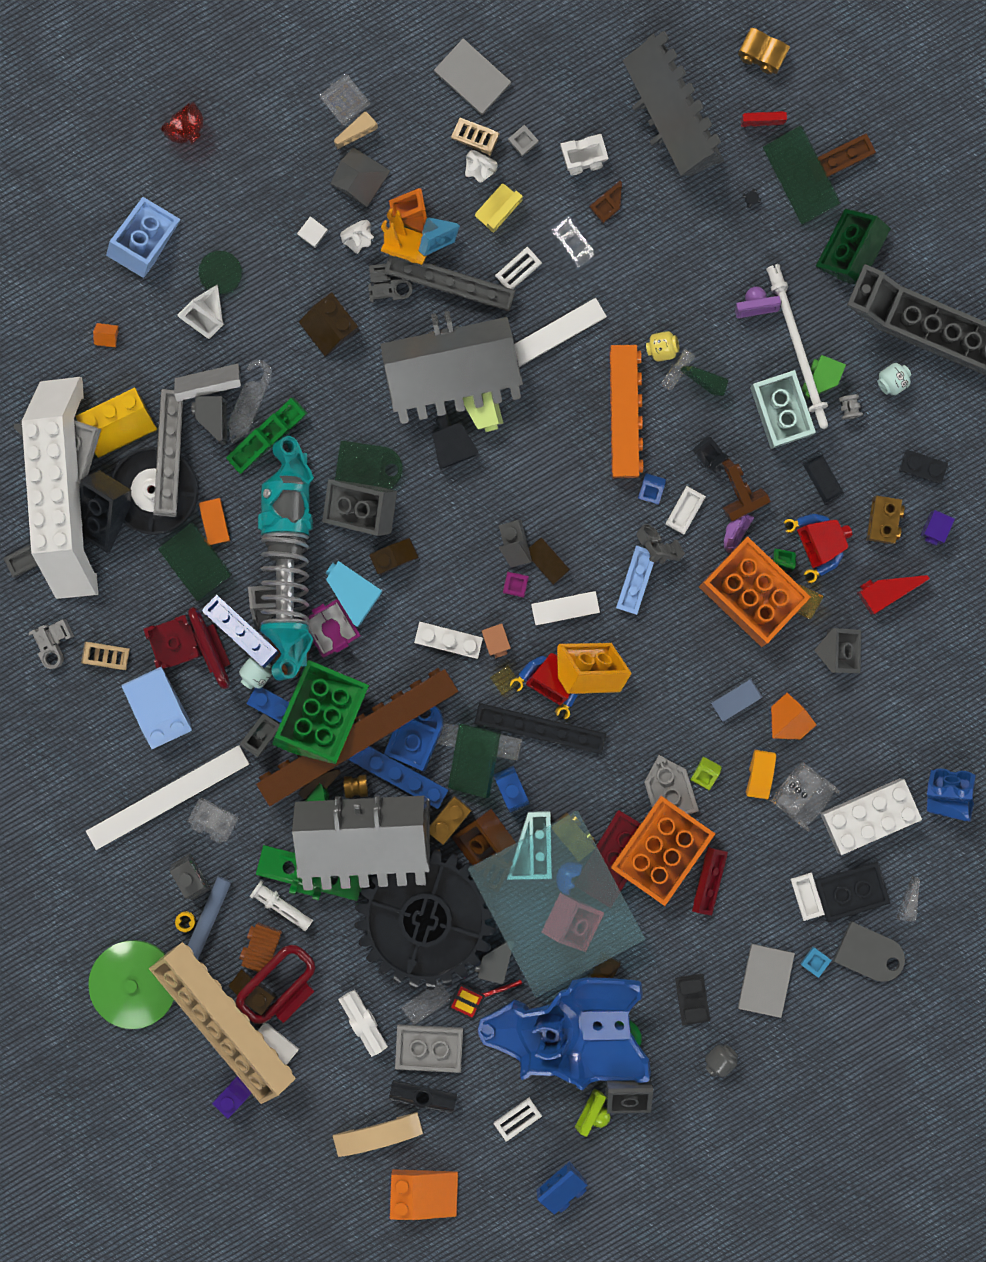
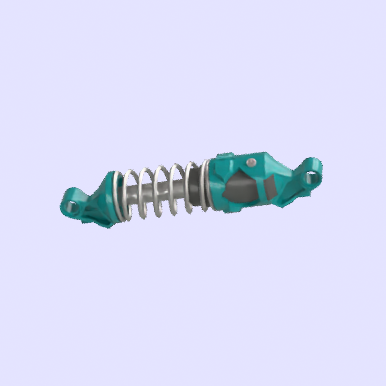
M286 436L273 445V454L279 459L282 466L261 485V513L258 515V529L261 531V541L267 546V552H263L261 555L269 557L272 561L276 562V566H263L261 568L262 571H276V580H264L261 582L264 586H276V595H263L261 597L263 600H276V610L264 609L261 611L262 614H276V619L264 620L261 623L260 631L281 652V656L274 663L271 670L273 677L279 681L295 677L300 667L307 666V652L313 642V637L309 632V623L307 622L309 618L302 613H298V611L306 609L309 604L297 597L304 596L309 591L306 586L298 583L305 581L309 577L305 571L299 568L305 567L309 563L308 559L303 556V553L309 549L305 541L309 538V531L313 529V516L309 513L310 484L314 477L307 465V453H302L297 440L291 436ZM283 443L287 445L288 452L283 449ZM299 559L305 561L302 564L294 565V562ZM294 573L302 574L304 577L294 579ZM294 587L305 591L294 594ZM294 602L304 604L301 607L294 608ZM294 616H296V617H301V618H303L304 620L294 619ZM282 665L287 667V675L282 672Z

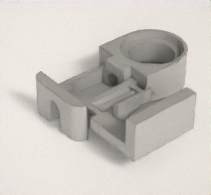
M62 619L50 626L42 625L38 629L29 632V636L33 635L41 651L38 655L46 668L54 669L62 665L64 657L58 645L60 643L59 640L63 638L67 640L74 637L66 619ZM51 652L55 653L58 657L55 665H51L47 661V656Z

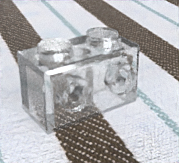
M201 797L187 822L191 824V829L199 833L205 831L211 834L210 839L221 844L222 841H229L240 817Z

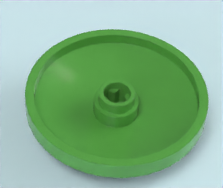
M140 940L119 942L105 950L95 961L89 976V994L97 1012L109 1023L126 1029L147 1027L161 1019L172 1006L174 999L149 968L163 957L165 953L157 946Z

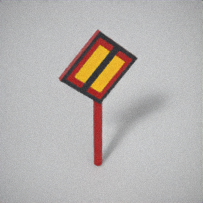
M519 980L483 994L460 983L448 1009L474 1020L485 997L521 985L522 981Z

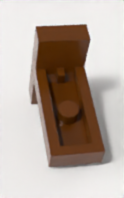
M730 459L722 462L738 499L723 507L725 515L731 521L771 502L768 494L762 488L752 493L747 482L743 483L741 476L744 474L738 463L734 464Z

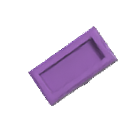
M754 286L746 292L745 302L736 303L735 314L736 318L778 312L781 305L780 296L767 298L764 289Z

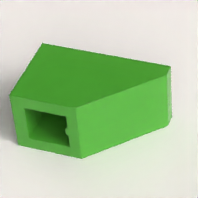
M823 355L818 360H813L810 369L813 372L812 375L818 394L833 389L838 385L846 364ZM804 382L802 392H805L803 396L804 399L807 400L810 398V395L806 383Z

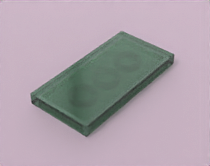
M802 125L763 147L802 225L841 204Z

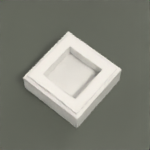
M309 217L297 235L316 248L328 232V229L312 217Z

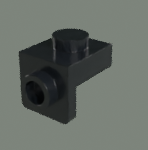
M710 436L703 439L692 450L704 466L713 473L724 469L722 462L728 459L731 460Z

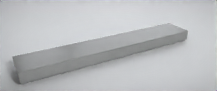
M161 389L153 515L176 517L183 400L176 401L174 390Z

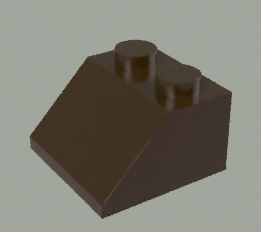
M332 292L316 303L299 321L300 325L325 357L360 331L357 324Z

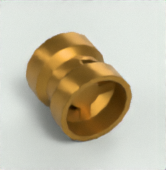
M359 775L358 778L344 777L346 798H352L354 795H359L360 797L368 796L366 775Z

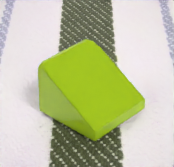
M702 757L690 780L710 790L718 778L722 767Z

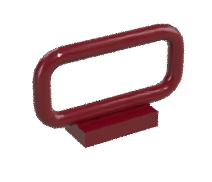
M191 607L188 610V614L195 630L193 634L210 673L213 672L218 685L222 689H228L230 681L224 667L231 665V662L214 624L207 627L199 610Z
M297 945L285 946L238 993L236 1007L255 1024L266 1023L274 1015L284 1023L314 992L311 984L308 982L315 972L314 960ZM287 955H297L307 966L305 972L264 1014L256 1015L245 1005L246 997Z

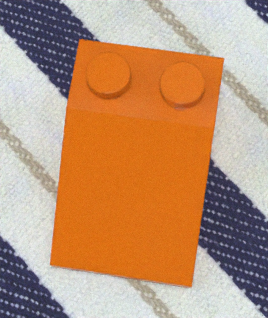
M392 1169L390 1219L420 1220L456 1217L458 1172Z

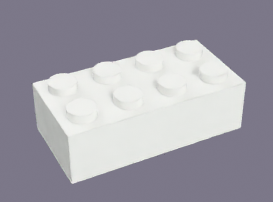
M900 778L820 813L835 849L840 855L922 820L905 779Z

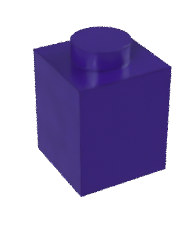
M936 510L931 511L920 536L925 537V542L935 546L938 543L943 544L955 519Z

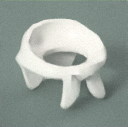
M470 150L466 155V177L473 176L481 183L497 171L498 164L490 157L475 150Z
M361 220L340 233L342 243L347 245L356 254L360 252L362 247L371 246V239L374 238L370 231L371 223L368 220Z

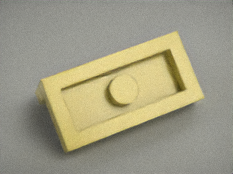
M501 184L475 213V217L494 233L522 202L523 196L517 191L513 192L505 184Z

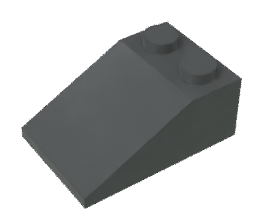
M328 479L322 522L376 536L391 534L397 491L378 486Z

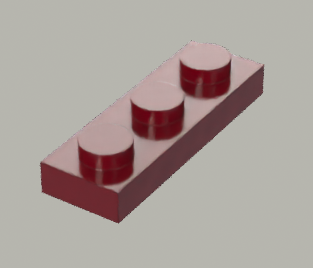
M708 847L694 898L693 912L712 916L728 855L727 851Z

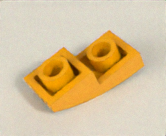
M754 750L749 768L751 774L746 789L747 796L762 799L769 798L776 753Z

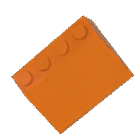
M748 536L699 586L710 599L761 647L768 644L811 598Z
M660 796L613 863L611 869L666 906L715 833L663 796Z

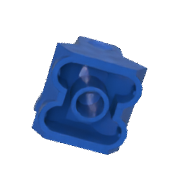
M947 769L931 770L927 790V812L971 822L976 775L968 771H958L955 773Z

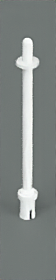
M776 264L775 268L772 265L766 269L772 284L771 291L780 296L781 308L813 404L808 410L809 412H815L820 428L825 429L828 427V422L823 409L828 407V404L820 400L786 295L788 284L784 281L780 265Z

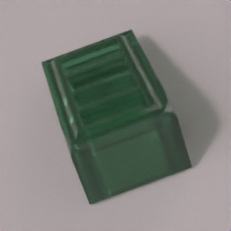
M693 366L681 367V372L714 396H724L729 380Z

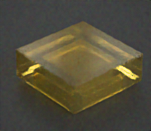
M508 665L490 677L502 695L520 684V682L514 681L510 686L511 680L517 677Z

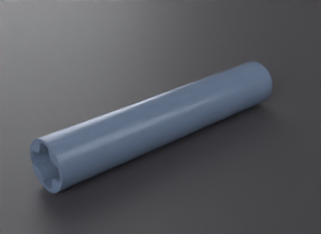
M217 876L188 943L197 960L232 883Z

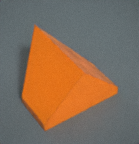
M418 188L389 200L390 209L393 208L392 214L395 216L397 210H399L404 226L422 233L427 219L422 189Z
M788 693L784 694L771 706L772 738L802 739L816 726V723L805 708Z

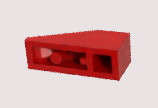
M928 575L877 580L874 582L870 579L860 586L862 590L857 592L869 613L873 615L930 578Z

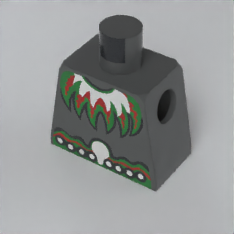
M191 853L171 864L170 873L186 899L193 900L211 889Z

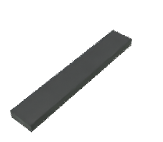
M391 255L388 257L384 270L385 274L505 311H510L516 291L424 262L423 265Z

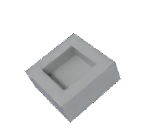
M525 125L508 138L509 143L522 157L539 143L538 139Z

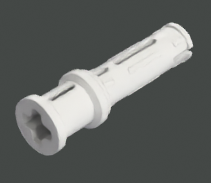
M260 881L249 897L256 898L265 904V908L274 909L303 929V931H306L313 920L279 897L280 895L277 891H271Z

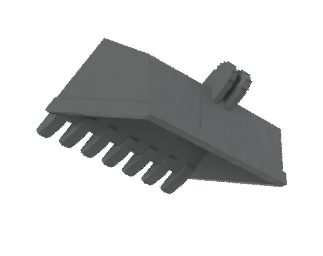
M445 311L444 318L448 328L439 330V321L435 313L431 314L434 331L424 335L381 343V354L393 412L398 411L400 423H408L407 409L416 407L419 419H427L425 406L430 404L436 405L438 416L445 415L444 402L454 400L457 412L464 411L463 397L473 396L476 408L483 407L482 393L487 392L492 393L494 404L502 403L501 389L510 388L512 399H520L519 386L523 385L508 317L453 327L450 312Z

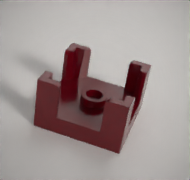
M182 615L174 620L143 629L146 639L150 641L155 656L154 663L156 669L162 666L164 670L202 657L188 615Z

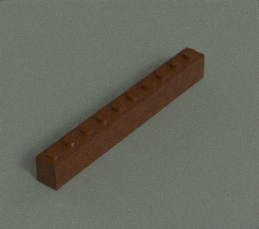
M440 668L435 669L428 674L430 678L426 681L417 680L409 685L411 690L404 694L401 690L390 697L392 701L384 705L381 702L371 708L373 713L367 717L363 713L355 718V724L351 727L336 764L297 755L298 759L290 762L288 759L278 765L279 770L272 774L268 771L258 777L260 782L256 785L269 807L459 692L446 669L442 671Z

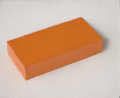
M221 498L200 502L199 507L208 545L231 541Z

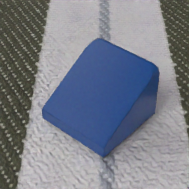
M645 474L638 499L659 505L666 479Z

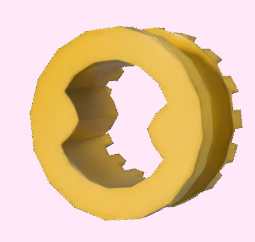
M188 911L180 913L175 920L177 929L182 932L192 930L196 923V918ZM182 916H188L191 919L189 922L190 927L184 928L180 925Z

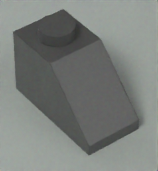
M509 938L483 954L481 965L475 967V972H478V978L504 984L514 939Z

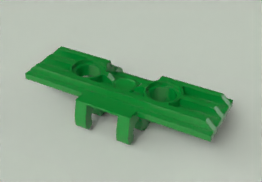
M263 845L256 875L291 884L290 894L295 895L296 892L313 896L312 899L317 901L320 899L321 892L358 901L361 890L358 875L350 876L351 888L342 889L338 876V881L332 885V889L323 890L321 877H313V890H303L302 878H297L295 852ZM287 861H291L295 866V871L291 874L286 873L283 869V865Z

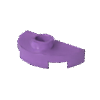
M746 514L727 525L724 538V549L726 552L731 553L739 545L754 519L753 516Z

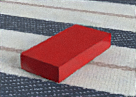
M787 112L744 113L741 117V127L784 125L787 121Z

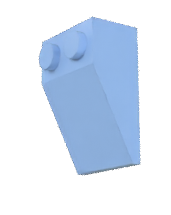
M142 197L110 240L106 256L144 278L164 249L180 219Z
M162 666L122 685V689L151 749L192 731L190 719Z

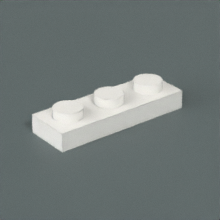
M419 622L414 643L478 659L483 638Z

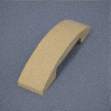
M418 1112L397 1117L395 1120L355 1131L353 1129L334 1134L333 1139L338 1157L396 1144L422 1135L423 1131Z

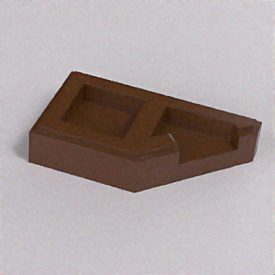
M621 181L616 183L589 206L602 224L620 210Z

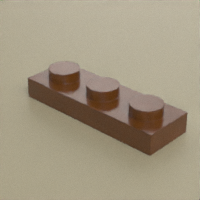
M866 133L809 161L807 165L816 183L875 155L876 151Z

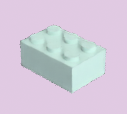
M795 370L754 383L750 387L771 449L816 433Z

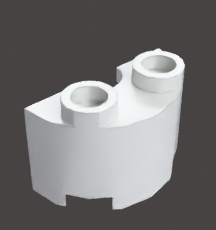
M602 134L590 136L579 141L573 140L560 143L567 171L570 172L571 176L580 174L587 168H590L591 171L598 170L603 167V162L609 159Z

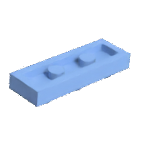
M635 547L616 606L617 609L635 615L638 613L654 562L649 560L651 556L646 548Z

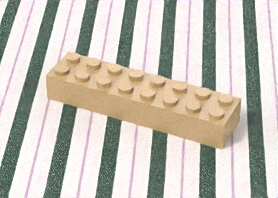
M183 942L149 968L260 1104L277 1097L296 1079L290 1067L283 1064L278 1058V1053L268 1046L264 1041L263 1035L255 1030L250 1024L249 1018L239 1011L235 1001L225 994L221 984L210 976L207 967L196 959L189 946Z

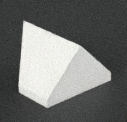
M218 284L194 298L178 314L180 319L208 339L224 325Z

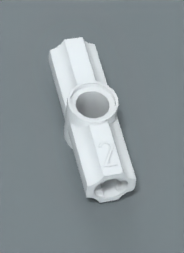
M354 989L340 997L338 1000L349 1017V1023L353 1031L361 1038L371 1057L386 1049L388 1045L377 1028L378 1025L370 1010L366 1009L356 990Z

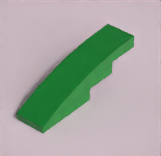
M294 397L290 398L276 413H273L259 428H256L226 459L242 474L308 413Z

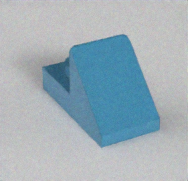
M427 218L418 251L423 256H426L454 243L460 226L453 222Z

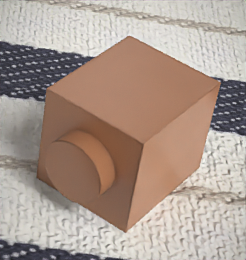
M503 624L482 630L490 656L494 655L495 658L508 654L507 650L511 648Z

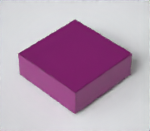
M507 572L503 593L524 598L529 576Z

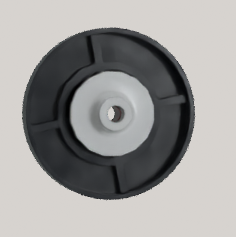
M145 447L128 454L116 466L111 477L132 490L130 508L123 523L135 531L148 535H162L181 527L191 517L198 501L197 478L191 466L180 456L176 517L153 515L155 492L151 494V489L155 487L157 447Z

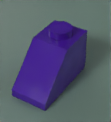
M236 1076L212 1104L228 1119L250 1096L251 1092L240 1078Z

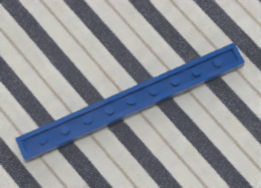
M262 687L254 689L246 704L281 723L289 702ZM370 746L348 759L413 796L429 798L430 805L437 809L448 792L447 788Z

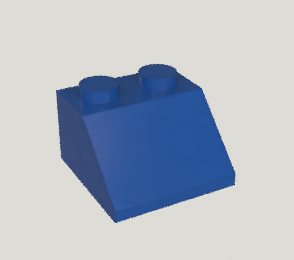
M569 1161L536 1190L537 1200L553 1214H556L558 1211L561 1213L569 1207L570 1200L574 1197L579 1198L586 1192L587 1181Z

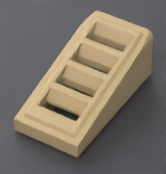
M363 112L334 139L335 146L339 149L375 131L378 128V124L367 112Z
M459 118L451 138L491 156L500 133ZM464 125L467 129L462 137L459 134ZM471 129L475 131L471 140L467 139ZM480 132L482 136L479 143H477L475 140ZM486 136H489L490 139L487 146L483 145Z
M85 642L81 664L126 670L129 648ZM91 648H95L93 660H89ZM100 649H104L102 662L98 661ZM109 650L113 651L111 663H107ZM118 652H122L120 665L116 664Z

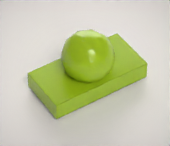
M595 1088L575 1125L576 1130L585 1137L588 1136L592 1126L602 1128L610 1122V1113L607 1114V1108L602 1106L606 1096Z

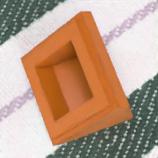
M97 323L93 331L94 345L116 348L119 326Z

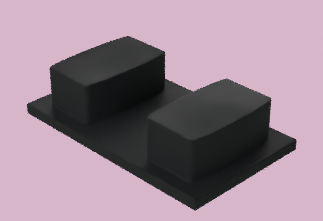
M703 973L676 977L675 983L682 1026L710 1022Z

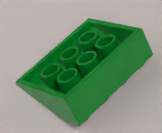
M308 660L272 745L293 754L336 764L369 685Z

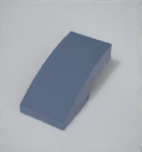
M749 679L711 704L721 720L725 721L761 699L762 695L752 679Z

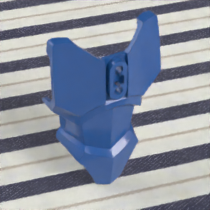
M586 977L572 980L567 989L560 991L549 1005L529 1009L525 1003L513 1000L501 1009L480 1019L478 1034L483 1045L502 1051L519 1060L521 1063V1080L528 1078L530 1075H555L583 1090L590 1083L599 1080H635L637 1083L648 1082L651 1076L649 1058L637 1044L630 1029L629 1012L643 996L640 981ZM598 1021V1022H600L602 1025L599 1026V1025H597L595 1022ZM621 1021V1022H623L624 1025H619L618 1023H615V1022Z

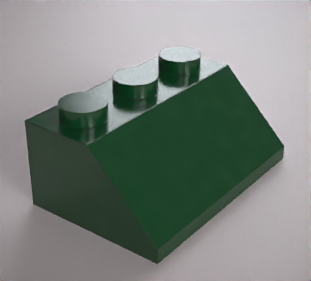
M845 209L816 267L844 282L856 285L864 264L872 266L891 228L878 216Z

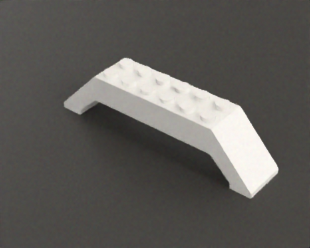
M82 377L40 381L22 419L31 554L56 599L98 595L97 573H94L83 547L74 417L81 399H84Z

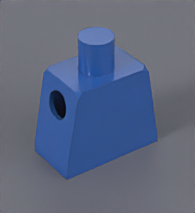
M514 766L493 774L510 813L530 804Z

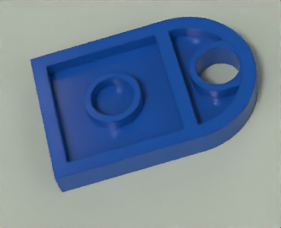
M434 706L430 709L431 714L428 718L424 719L419 715L393 731L384 754L421 771H425L443 729V716L439 708Z

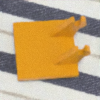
M393 208L389 209L387 218L390 220V228L386 226L387 220L383 221L381 225V230L384 232V244L381 252L423 265L426 256H423L418 251L423 234L405 228L400 211L397 210L394 216L392 214Z

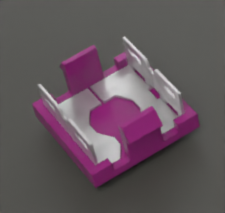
M338 599L327 606L324 604L312 610L313 614L308 616L309 632L323 658L335 651L339 652L348 647V643L361 636Z

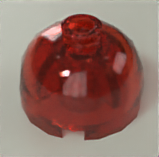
M194 101L176 112L171 117V122H165L160 127L163 134L172 142L182 144L190 141V143H193L201 136L199 131L204 123L203 114Z

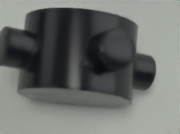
M752 189V191L742 196V198H745L748 208L761 202L756 189Z

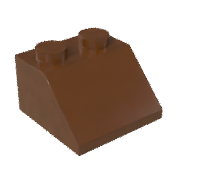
M492 809L452 836V839L462 853L473 864L476 872L487 866L493 853L499 859L517 844Z

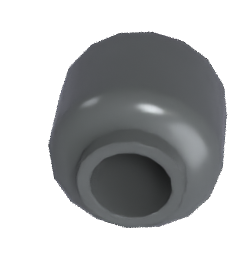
M727 1044L724 1046L716 1045L705 1057L707 1063L705 1068L714 1077L716 1075L726 1077L737 1066L738 1055Z

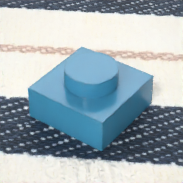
M812 947L800 964L819 978L832 960Z

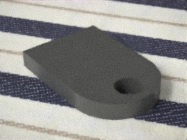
M850 921L833 961L876 981L886 982L896 978L902 972L905 956L900 945L894 940ZM890 958H896L898 961V966L893 970L888 969L886 965Z

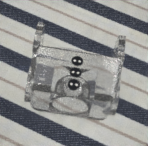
M801 762L775 792L771 802L801 828L809 832L811 829L807 825L823 811L833 792L839 795L841 791L804 762Z

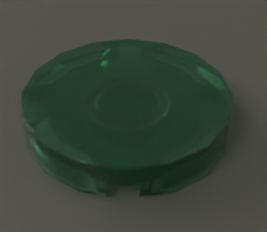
M214 251L202 259L198 275L201 284L207 290L218 284L219 295H225L233 292L239 286L242 278V268L240 262L233 254L226 251Z

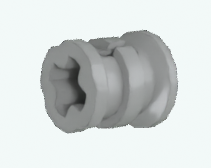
M858 394L839 398L843 404L841 411H844L842 420L863 416V413L859 412L861 406L857 401L859 398Z

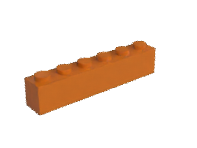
M637 345L610 346L612 478H638L639 473H643V459L639 460V451H643V438H639V429H642L643 422L642 416H638V407H642V394H638V386L642 385V373L638 372L637 364H641V351H637Z

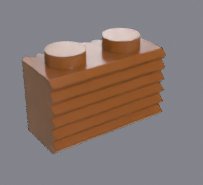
M259 922L255 927L251 926L247 939H250L248 948L243 947L239 958L243 960L241 966L259 972L273 958L282 931Z

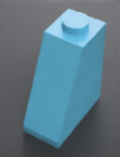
M338 561L337 564L332 563L326 572L328 575L326 580L352 623L359 627L383 591Z

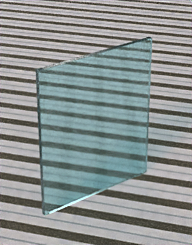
M578 810L468 868L535 998L646 940Z

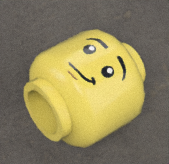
M670 331L652 334L650 342L646 343L648 356L652 355L653 359L657 362L675 358L676 353L679 352L677 336H673Z

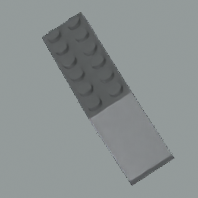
M864 264L847 303L850 309L882 332L986 375L985 321L902 287L885 275V272Z

